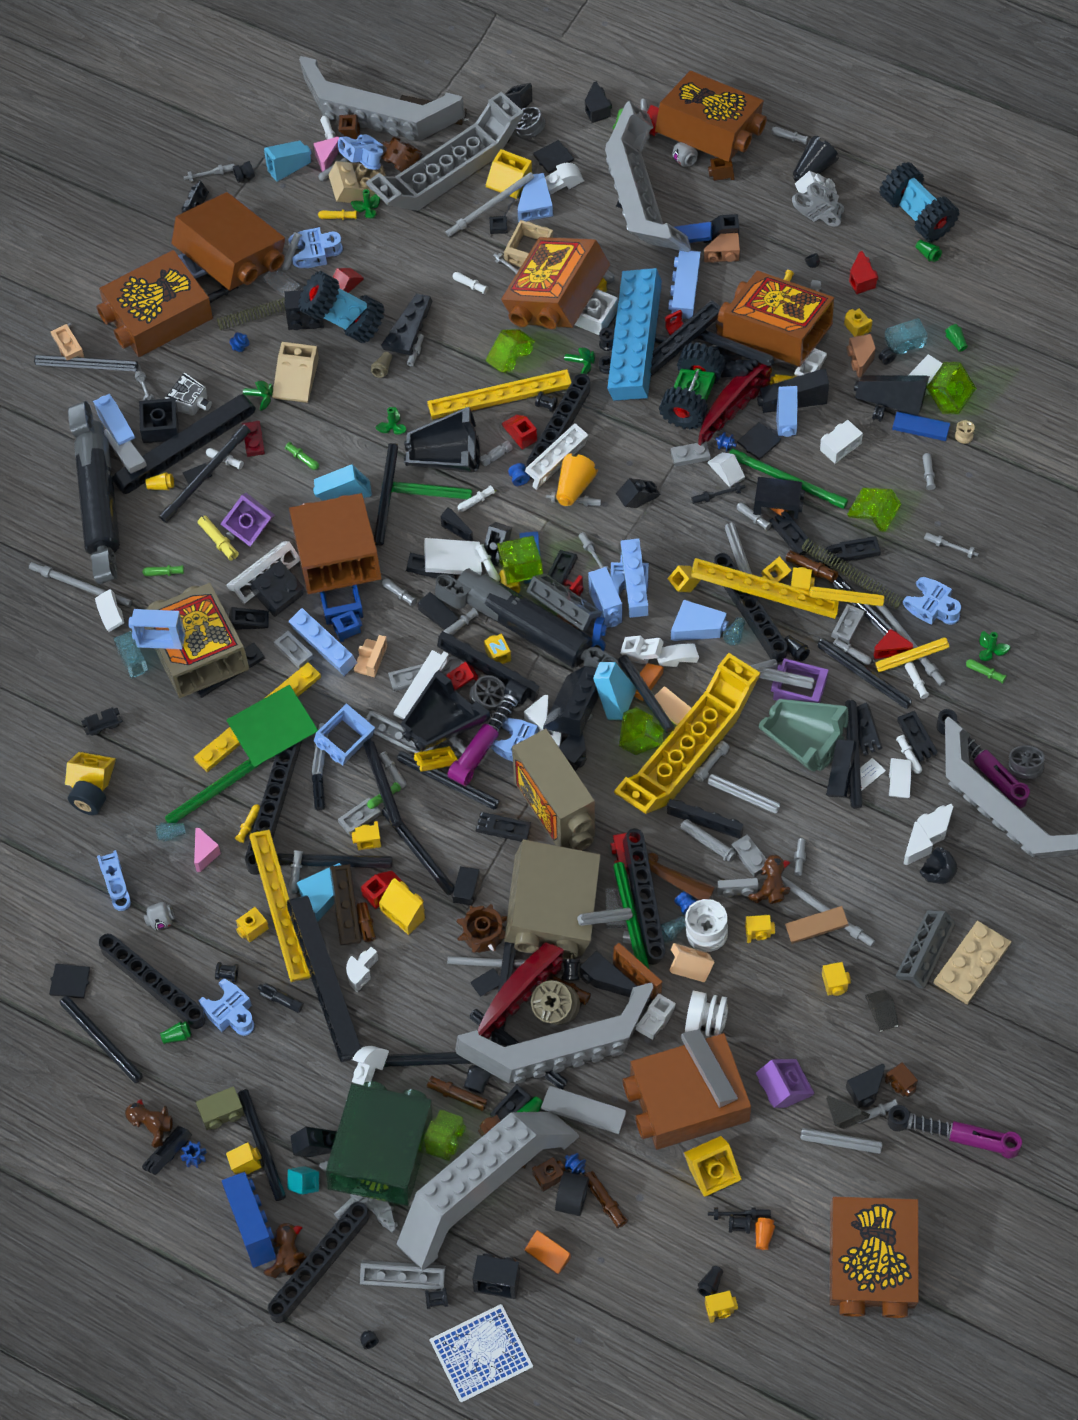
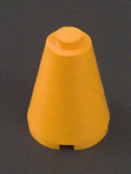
M572 454L565 455L562 461L556 495L561 505H573L596 477L598 469L594 468L595 463L589 458L579 454L577 457L572 456Z

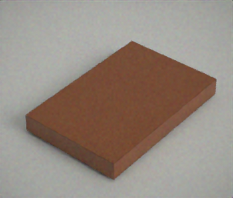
M620 943L615 945L613 965L636 986L652 983L653 991L650 999L653 1001L658 993H662L663 981Z

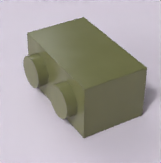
M234 1086L196 1101L206 1130L217 1129L223 1123L237 1121L241 1116L245 1115Z

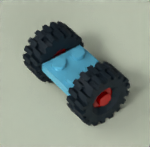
M902 163L901 166L898 165L895 170L893 169L890 175L886 176L887 179L883 180L879 193L892 207L898 208L900 206L915 220V230L927 242L937 241L940 237L945 236V233L949 232L951 227H954V222L958 220L960 215L959 209L947 197L943 196L936 199L922 186L924 175L912 163Z
M322 271L315 272V275L313 274L311 279L307 280V285H304V290L300 294L301 298L298 302L300 303L298 305L300 311L316 320L324 318L342 327L345 335L360 343L370 341V337H374V333H377L378 327L382 324L381 319L384 318L383 313L385 312V309H383L384 305L367 295H362L359 299L340 289L337 279Z

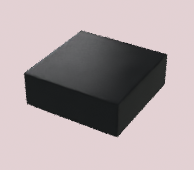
M507 216L489 217L490 234L508 233Z

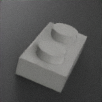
M704 442L701 446L698 443L671 448L675 467L710 460L707 442Z
M847 604L831 637L835 639L838 637L842 642L849 644L865 611Z
M289 631L274 641V646L298 669L313 659V654Z
M367 798L338 819V823L349 836L352 835V832H355V828L367 825L381 815L378 807L374 809L367 807V802L370 798Z
M748 834L731 844L736 855L753 877L763 872L761 869L766 858Z
M758 879L718 881V896L729 898L734 895L748 896L749 894L757 893Z

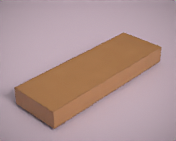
M842 906L785 924L791 944L849 926Z

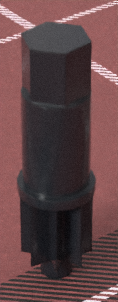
M268 983L258 986L260 995L297 1013H300L302 1010L303 1002L280 991V989Z

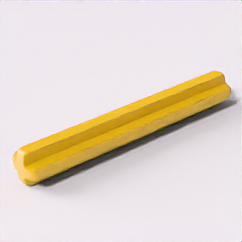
M815 586L810 588L811 598L883 606L884 604L883 595Z
M942 638L876 662L878 672H883L949 648L947 638Z

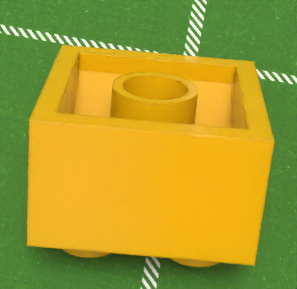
M78 752L67 762L65 785H70L73 788L77 781H86L103 791L109 784L116 758Z
M722 1136L684 1152L689 1169L704 1197L742 1180L730 1145Z

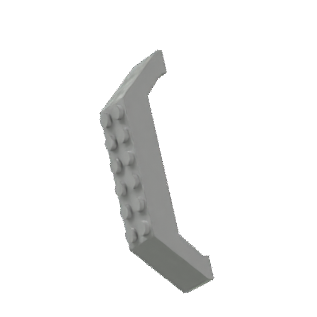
M300 56L299 61L304 79L322 115L327 116L329 120H339V115L356 114L361 128H370L377 132L402 136L408 140L421 141L465 117L462 96L446 92L445 96L425 105H419L328 82L319 71L317 60Z
M500 92L488 100L486 108L475 124L397 176H383L381 173H378L366 181V185L388 206L418 211L493 161L500 149L503 150L522 119L524 112L503 92Z
M628 101L605 148L606 160L611 168L610 174L614 178V187L618 192V200L623 208L622 214L627 222V230L648 244L689 252L691 247L688 237L668 223L663 225L641 153L648 134L653 129L650 115L631 101Z
M948 716L945 719L946 777L950 780L948 784L960 794L964 792L963 797L975 807L978 805L977 810L989 819L993 818L992 823L1003 832L1007 830L1008 833L1006 835L1018 845L1020 843L1023 844L1021 849L1033 858L1035 855L1039 858L1078 855V833L1077 835L1050 836L970 766L968 749L970 734Z
M648 983L633 987L629 1003L620 1016L503 1047L480 1036L476 1030L457 1036L456 1053L505 1082H514L515 1084L526 1081V1078L543 1077L546 1075L545 1072L551 1070L554 1073L565 1070L566 1067H580L584 1065V1062L591 1060L592 1062H598L609 1055L612 1057L619 1056L625 1051L636 1029V1025L645 1011L653 991V984Z
M511 1112L416 1192L397 1241V1246L422 1270L426 1269L439 1257L438 1252L444 1238L453 1225L541 1150L559 1147L565 1150L579 1138V1134L552 1112Z

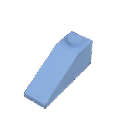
M797 386L779 387L776 413L778 436L789 437L796 435Z
M110 394L93 401L100 420L118 445L135 438L118 405Z

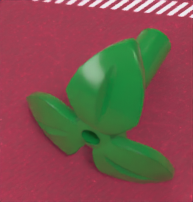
M364 189V203L362 201H351V205L358 212L366 210L364 215L366 218H374L377 216V212L372 208L379 206L380 197L377 194L370 197V191Z
M584 347L578 348L580 355L565 354V361L584 364L581 373L587 375L591 371V363L594 364L595 361L594 351L590 352L589 349Z
M256 381L255 384L258 389L244 388L243 394L263 397L260 405V411H263L271 402L270 396L273 395V385L271 383L268 386V383L265 381Z
M389 407L387 409L389 423L381 422L375 427L381 433H389L391 429H393L394 434H403L407 431L405 425L396 424L400 421V414L396 407Z
M982 631L980 645L987 650L981 651L979 657L983 661H990L993 659V652L997 656L1006 654L1011 647L1003 643L996 645L998 637L996 632H991L989 635Z

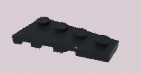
M415 294L381 344L383 350L412 356L413 345L418 341V332L423 328V319L427 317L433 302L430 296Z

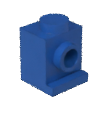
M353 610L332 618L333 629L340 643L344 642L346 638L361 633L360 627L363 626L359 616H355Z

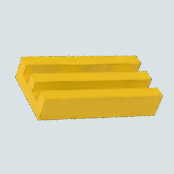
M450 746L414 754V760L417 761L418 767L420 766L421 772L451 766L457 760Z

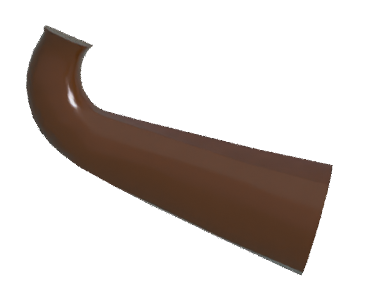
M648 853L650 871L699 900L710 898L715 886L663 866L657 862L659 858L657 854Z

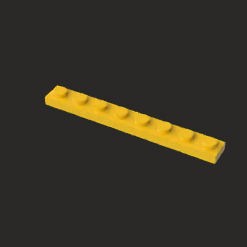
M566 369L427 401L431 419L433 420L445 417L466 407H470L472 411L538 396L540 391L547 394L568 389L572 382Z
M695 558L693 562L691 577L835 619L837 615L839 601L811 598L810 591Z
M307 662L269 695L290 685L298 697L321 678V674ZM229 727L195 755L194 760L206 772H209L241 744Z
M270 830L251 833L249 837L290 982L309 979L311 976L287 909L289 896Z

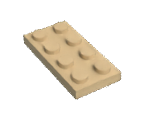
M977 920L937 975L934 984L968 1005L1007 951L1011 941Z

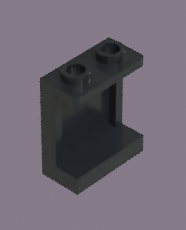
M758 477L753 514L761 515V508L767 507L792 510L795 512L794 519H798V512L802 513L803 510L802 501H804L805 490L801 489L802 482Z

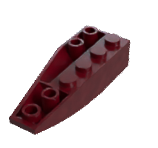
M759 363L746 376H736L724 388L704 420L699 433L698 444L700 446L704 442H708L717 430L720 431L728 420H732L740 409L743 410L751 399H755L760 392V388L769 386L772 366Z
M545 942L519 966L493 999L477 1030L478 1034L489 1039L492 1035L491 1032L495 1028L500 1029L510 1014L512 1016L516 1014L520 1009V1005L524 1001L528 1002L531 999L532 993L537 986L548 981L547 979L551 975H557L562 969L564 950Z

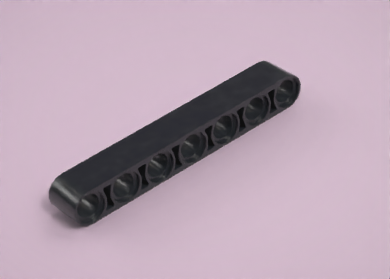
M581 373L574 377L528 457L526 467L570 428L590 393V378L588 375Z
M719 553L715 556L714 564H724V567L738 570L728 554ZM723 586L770 659H776L777 663L783 662L787 655V643L757 597Z
M632 828L623 839V848L648 964L655 965L664 957L665 945L644 835L641 830ZM629 837H635L637 839V843L631 842ZM633 855L639 856L641 861H635ZM636 874H641L644 880H639ZM640 893H645L648 899H642ZM643 912L650 913L651 919L646 918ZM647 931H652L655 934V938L649 937ZM650 951H657L659 957H654Z
M107 933L100 937L99 946L101 952L109 961L182 1021H187L191 1028L199 1029L204 1026L206 1019L200 1005L114 935ZM107 944H113L111 947L105 948ZM127 955V958L119 959L121 956ZM141 967V970L133 971L135 968ZM150 979H156L154 983H148ZM165 991H171L168 995H162ZM179 1003H185L184 1006L177 1007ZM193 1015H200L197 1019H191Z
M354 1202L350 1205L270 1301L268 1311L273 1322L282 1323L288 1319L369 1220V1215L364 1203ZM357 1211L364 1212L361 1217L354 1216V1213ZM343 1227L351 1228L347 1233L340 1232ZM330 1243L337 1244V1247L334 1249L327 1248ZM317 1259L324 1260L321 1265L313 1264ZM304 1275L311 1276L306 1282L300 1280ZM291 1291L297 1292V1295L293 1298L287 1297V1294ZM278 1307L284 1309L280 1314L273 1313L274 1309Z

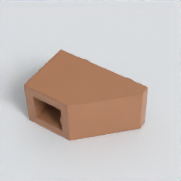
M738 233L720 234L704 248V262L739 261Z
M871 334L852 337L849 340V346H847V354L852 357V369L857 372L858 377H862L874 360L875 345Z

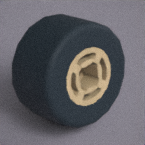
M77 781L68 796V801L74 808L88 815H97L107 799L105 793L99 787L86 781Z

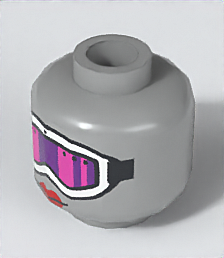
M682 142L674 146L672 157L681 166H692L697 161L698 151L696 148Z
M165 902L147 907V914L144 915L146 925L151 926L154 930L171 926L172 920L175 919L171 905H167Z

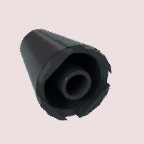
M813 136L793 172L795 182L809 171L821 174L836 163L839 157H836L838 153L834 147L826 140L821 142L819 140L821 137Z

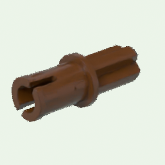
M358 903L356 906L359 918L358 924L361 927L364 942H371L376 939L372 924L374 921L370 918L367 903Z

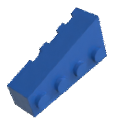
M242 1172L221 1180L252 1267L255 1268L276 1260L271 1243L274 1236L271 1227L266 1228L265 1226L268 1220L264 1210H259V1207L262 1206L258 1194L254 1195L252 1192L256 1190L252 1178L248 1179L246 1173Z

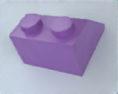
M244 493L221 522V525L248 546H251L275 514L249 494Z
M796 1059L771 1060L756 1072L759 1083L764 1088L768 1100L774 1108L791 1106L815 1094Z

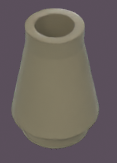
M384 352L371 365V373L375 377L382 378L387 375L393 358L389 352Z

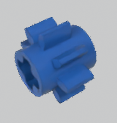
M189 1141V1145L186 1148L182 1147V1151L185 1154L181 1155V1159L186 1161L187 1167L194 1165L198 1168V1164L206 1161L202 1155L207 1152L205 1148L200 1149V1142L192 1144Z

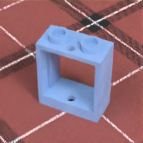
M606 567L589 572V594L594 606L602 612L600 617L605 618L604 625L615 627L622 623V602Z
M134 609L132 617L129 618V628H132V638L136 641L137 647L183 648L185 630L179 611ZM144 627L169 628V630L144 629Z
M346 703L316 732L314 742L318 748L325 750L335 762H339L343 766L363 746V743L373 736L375 727ZM342 720L362 736L346 753L325 737Z

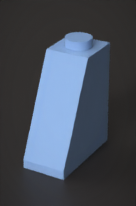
M544 173L533 174L534 179L524 185L518 205V222L520 220L530 221L553 216V206Z
M683 600L671 630V640L720 638L722 631L726 632L729 621H726L727 613Z

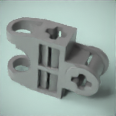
M814 182L808 185V194L798 192L793 195L792 203L794 207L813 222L821 219L829 226L835 227L840 225V217L844 212V206L838 202L839 195L827 187ZM812 187L816 189V193L813 192ZM797 197L803 202V204H800L797 201Z

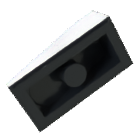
M447 507L441 515V526L466 541H473L472 530L452 509Z
M431 592L418 602V610L443 630L459 619Z
M231 607L229 620L235 630L265 629L269 627V611Z
M460 866L452 897L453 903L473 905L479 869Z
M516 1084L490 1115L492 1117L497 1115L500 1120H503L511 1112H517L533 1097L520 1085Z

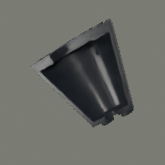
M470 407L461 409L408 432L407 441L404 442L405 450L407 451L406 455H404L405 465L468 473L478 471L480 466L479 435H476L474 428L476 427V422Z
M438 670L400 724L404 730L402 735L408 742L412 740L415 743V747L420 752H423L487 722L490 719V712L477 701L474 704L469 703L455 691L452 681Z

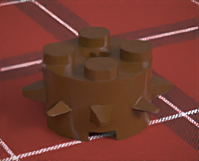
M393 136L390 142L385 141L382 143L386 147L382 159L388 163L395 164L394 167L403 172L418 162L423 154L411 144L400 142V138Z
M492 904L487 908H484V906H470L466 917L456 921L463 927V934L457 939L458 941L465 940L467 945L472 948L473 953L490 950L494 952L502 939L505 938L502 924L507 920V916L501 917L493 909Z

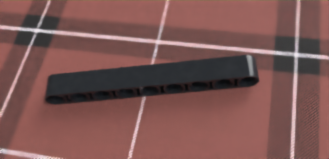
M244 394L238 395L143 455L146 467L131 474L124 467L113 475V482L123 494L132 492L146 483V479L159 475L249 418L255 412L256 407Z
M302 741L275 756L252 833L265 831L261 829L269 827L267 830H270L273 840ZM250 840L245 862L248 872L258 875L260 874L258 865L251 864L253 861H256Z
M307 895L287 900V909L338 1058L341 1063L350 1061L357 1051L361 1049L310 899Z

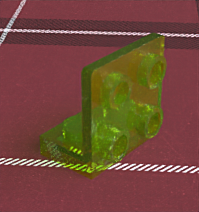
M862 488L847 516L849 518L872 519L879 532H886L900 508L901 502L892 489Z

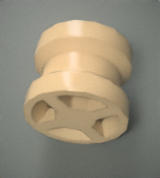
M967 420L958 422L955 439L964 444L971 442L975 429L974 424Z

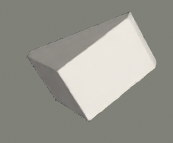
M722 452L708 461L710 467L730 488L735 486L734 483L745 479L734 454Z
M548 695L542 696L524 711V720L538 725V732L544 730L543 725L548 717Z
M918 822L914 823L905 854V865H909L932 853L933 844Z

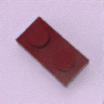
M260 421L242 423V425H246L251 430L244 439L247 457L264 455L265 450Z

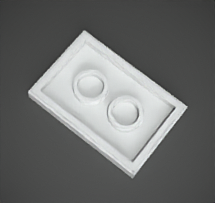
M425 538V572L462 574L464 570L470 568L481 575V557L475 549L480 545V542Z

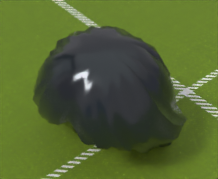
M936 847L920 869V874L927 882L946 884L956 875L957 863L949 851L944 850L942 847Z

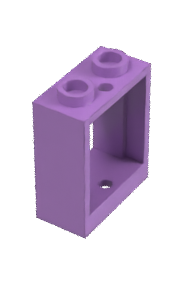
M784 658L782 665H778L777 670L812 677L817 683L813 696L808 697L781 690L783 683L773 681L771 692H774L773 700L786 699L820 703L828 678V669Z

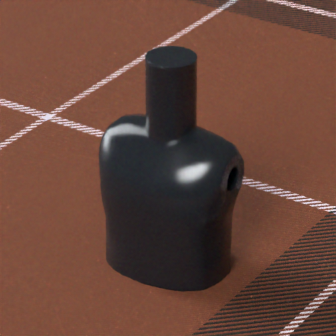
M471 1065L468 1069L463 1088L475 1093L484 1094L491 1073L479 1066Z

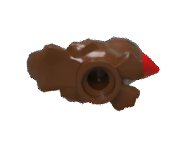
M778 855L769 856L761 869L763 871L762 875L767 874L768 877L764 881L761 890L758 893L749 894L748 898L755 903L767 899L770 904L783 901L785 899L784 895L789 894L791 889L790 887H784L781 877L784 869L790 862L783 860Z
M140 1099L137 1103H132L126 1108V1118L133 1126L137 1125V1127H140V1125L144 1124L153 1134L152 1146L154 1148L163 1146L164 1132H171L173 1127V1117L169 1116L167 1106H164L161 1112L149 1111L145 1108L142 1099Z
M290 1223L279 1225L276 1230L274 1243H276L275 1247L279 1245L281 1247L277 1254L276 1262L273 1266L264 1270V1275L275 1279L280 1273L286 1272L287 1275H293L304 1262L307 1256L304 1252H299L295 1245L297 1235L303 1227L294 1226Z

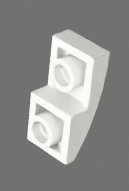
M111 589L95 598L101 619L108 632L124 624L122 610L117 606L115 593Z
M676 644L662 647L657 660L659 666L677 667L679 662L697 663L699 655L695 644Z
M891 758L889 772L890 797L907 799L910 797L911 760Z

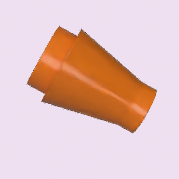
M758 1218L755 1223L757 1249L768 1250L776 1227L774 1220Z

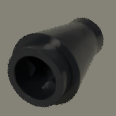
M791 635L784 638L787 643V649L795 660L804 661L809 656L810 650L808 645L793 638Z
M712 1266L711 1270L698 1283L697 1291L703 1297L717 1294L721 1276L724 1273L720 1267Z

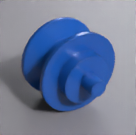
M239 332L235 333L234 337L230 339L232 349L243 352L245 347L249 346L247 335Z
M724 432L719 437H716L715 440L717 445H719L718 449L726 447V452H728L733 446L736 447L737 443H734V435L732 434L730 437H727L726 432Z
M579 1153L570 1156L566 1155L565 1169L570 1168L573 1174H584L586 1160L580 1161L578 1159Z

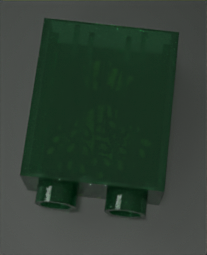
M366 1081L363 1085L351 1083L326 1168L328 1190L409 1206L433 1120L432 1100L427 1099L424 1093L414 1089L404 1090L402 1094L387 1091L384 1085L375 1081Z

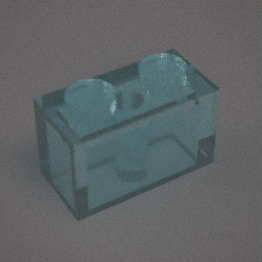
M918 318L887 328L885 341L888 347L893 349V352L904 354L909 350L925 346L928 334Z
M131 631L113 638L116 649L131 679L148 672L146 661L140 648L137 647L136 641L133 640Z

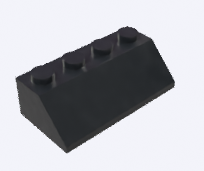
M584 666L567 675L543 725V729L577 737L581 736L599 697L593 679L597 668Z

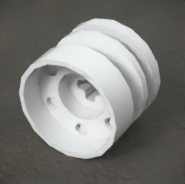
M702 899L696 901L688 908L685 917L686 936L693 948L703 952H712L725 944L728 938V920L726 910L719 902Z
M693 991L685 1032L701 1030L702 1026H705L706 1036H710L712 1028L715 1029L714 1036L721 1034L725 1028L728 1014L727 997L722 996L720 1005H717V995L713 996L711 1003H707V993Z

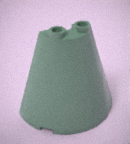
M778 699L775 705L770 708V716L761 720L759 729L808 770L813 772L816 770L821 771L832 762L836 741L844 740V737L841 735L843 734V728H847L848 707Z

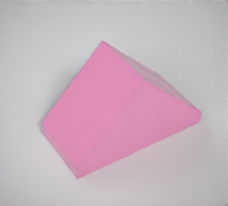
M339 137L314 143L315 156L322 172L331 166L339 153Z
M196 828L194 864L196 871L201 872L221 853L219 845L200 828Z

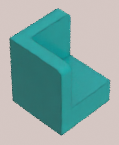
M306 1166L288 1169V1190L302 1195L319 1192V1171Z

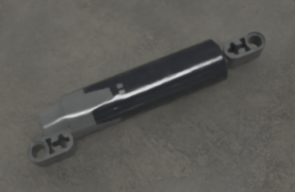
M87 401L68 407L70 430L74 437H76L74 450L84 548L87 553L91 554L93 576L97 584L100 585L117 579L116 557L114 553L120 548L109 440L104 436L102 423L93 420L91 407Z
M468 568L462 572L457 580L445 574L439 575L436 578L435 595L442 601L458 609L465 607L466 604L472 606L572 668L580 666L583 662L584 666L598 668L600 662H616L618 665L617 659L597 647H592V638L486 574L481 576Z

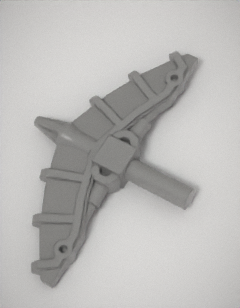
M325 1160V1163L319 1164V1167L328 1177L340 1182L349 1191L351 1197L334 1214L337 1219L345 1213L351 1204L362 1202L375 1214L383 1227H386L391 1233L395 1231L398 1223L394 1222L392 1215L394 1207L388 1203L387 1192L374 1194L366 1191V1187L356 1184L357 1182L353 1178L358 1174L352 1173L351 1170L353 1168L346 1167L345 1163L337 1165L329 1163V1160Z

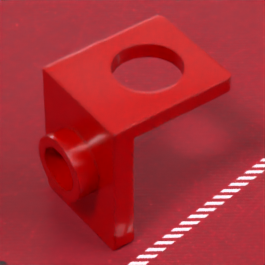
M681 309L665 317V329L669 335H672L684 324L682 322ZM677 316L675 320L670 322L673 317Z
M579 575L574 583L567 579L564 586H571L569 590L580 596L584 590L583 577Z
M467 662L446 674L452 681L455 691L472 679L475 681L479 679L475 669Z

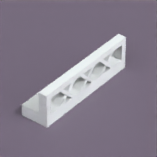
M574 423L526 468L525 472L534 479L532 487L536 490L562 467L565 455L572 454L574 456L585 446L588 434L577 424Z
M283 541L226 586L230 591H235L241 602L245 604L255 595L250 590V594L244 597L239 590L244 585L251 586V583L248 582L254 581L258 574L264 573L262 571L265 569L267 571L271 564L278 562L279 558L290 569L300 561L299 555L289 541ZM290 551L295 559L290 563H285L284 555Z
M433 650L431 651L395 709V716L404 720L435 672L438 670L443 672L449 662L448 653L443 651L442 655Z

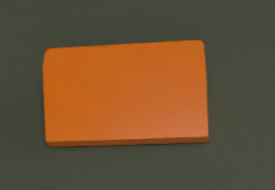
M647 663L640 672V676L650 691L662 676L663 667ZM636 690L634 697L644 701L639 691Z
M538 1230L525 1248L527 1253L557 1274L562 1271L571 1259V1254Z

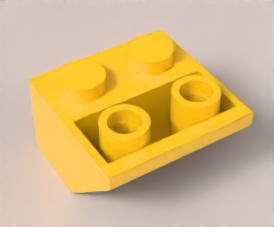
M500 149L492 162L486 187L500 193L528 173H532V161ZM524 186L509 196L517 199Z
M394 878L379 902L380 911L408 935L425 920L423 899L418 894L410 892L409 887L404 882H399Z

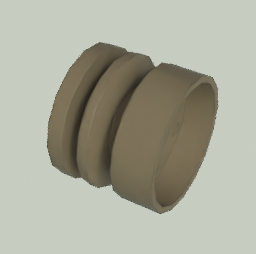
M551 980L543 982L536 987L532 993L531 1007L535 1016L541 1021L554 1025H564L574 1020L577 1016L580 1000L574 988L568 984ZM552 998L556 999V1002H554V1006L550 1005V1003L552 1002Z

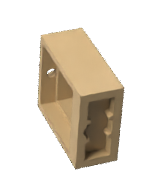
M520 220L504 251L505 261L521 267L529 255L527 252L516 249L523 235L537 240L539 237L553 238V230Z

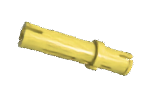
M207 516L201 517L198 520V525L215 542L216 548L222 551L230 561L236 559L239 552L230 544V540L221 534Z

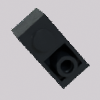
M597 81L593 82L585 99V112L591 123L611 117L612 103L610 99L605 97V91L603 87L599 86Z
M738 214L720 215L710 221L712 223V240L703 242L711 243L720 234L738 233L739 236Z
M629 478L615 493L623 505L630 508H638L661 495L654 482Z
M306 1126L290 1136L293 1155L314 1157L340 1151L337 1131Z

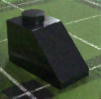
M498 522L489 525L484 543V548L487 554L491 556L490 560L495 566L499 565L505 553L513 528Z
M582 732L580 737L569 735L559 746L574 771L579 767H583L587 760Z
M884 1064L847 1080L846 1089L857 1108L862 1106L868 1107L875 1102L884 1075Z

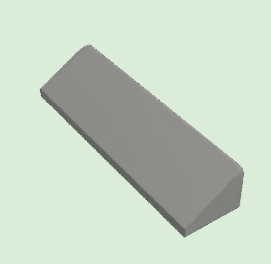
M369 711L366 720L375 727L373 734L414 754L420 752L412 740L408 742L403 737L402 733L404 730L400 723L376 711ZM437 744V745H435V746H433V747H431V748H429V749H426V750H424V751L437 749L438 746H439V744Z
M700 1029L682 1033L681 1039L719 1108L737 1100V1095Z
M549 1086L541 1106L542 1110L616 1134L620 1133L626 1117V1110L553 1086Z
M362 1260L360 1284L442 1290L445 1283L446 1266L429 1265L426 1269L422 1270L415 1263Z

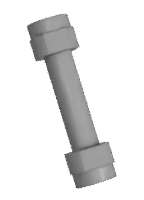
M720 741L714 747L715 752L702 767L697 768L693 775L696 780L703 782L709 776L708 771L717 760L727 754L730 746L726 742Z

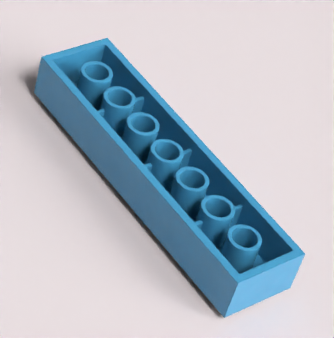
M657 268L622 271L607 387L613 401L648 398L651 377L650 369L652 367L651 362L662 285Z

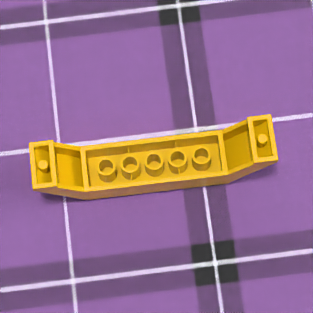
M728 653L718 665L704 694L675 727L674 731L670 733L641 770L629 778L625 777L614 790V793L645 814L667 806L669 800L675 798L693 776L697 768L711 754L714 747L720 743L737 722L760 676V672Z

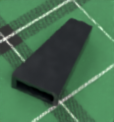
M826 368L760 388V395L757 396L758 406L762 407L763 413L777 411L779 387L797 386V408L827 404L829 380Z
M863 375L860 381L855 383V398L919 415L930 376Z

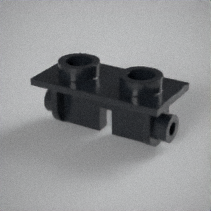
M199 180L198 184L192 186L188 195L189 200H186L181 208L182 213L204 203L209 191L201 180Z
M111 707L101 711L102 719L98 718L97 713L84 717L85 720L81 722L83 728H85L86 735L90 734L93 736L101 733V730L105 728L113 729L118 727L119 723L123 722L121 717L117 716L120 715L118 708Z

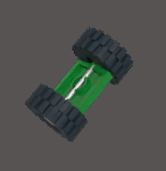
M695 342V345L689 343V345H685L677 363L678 371H680L674 387L667 389L659 406L660 415H663L664 420L668 419V423H674L676 427L682 426L683 429L688 427L689 430L693 429V427L696 429L698 426H701L708 409L706 401L713 384L719 381L725 367L724 356L719 355L720 352L718 350L714 351V347H706V344L700 345Z

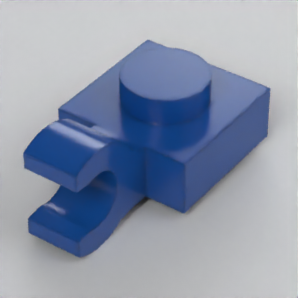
M598 617L594 623L592 647L599 645L601 650L604 651L606 644L602 640V636L606 635L607 625H604V617Z

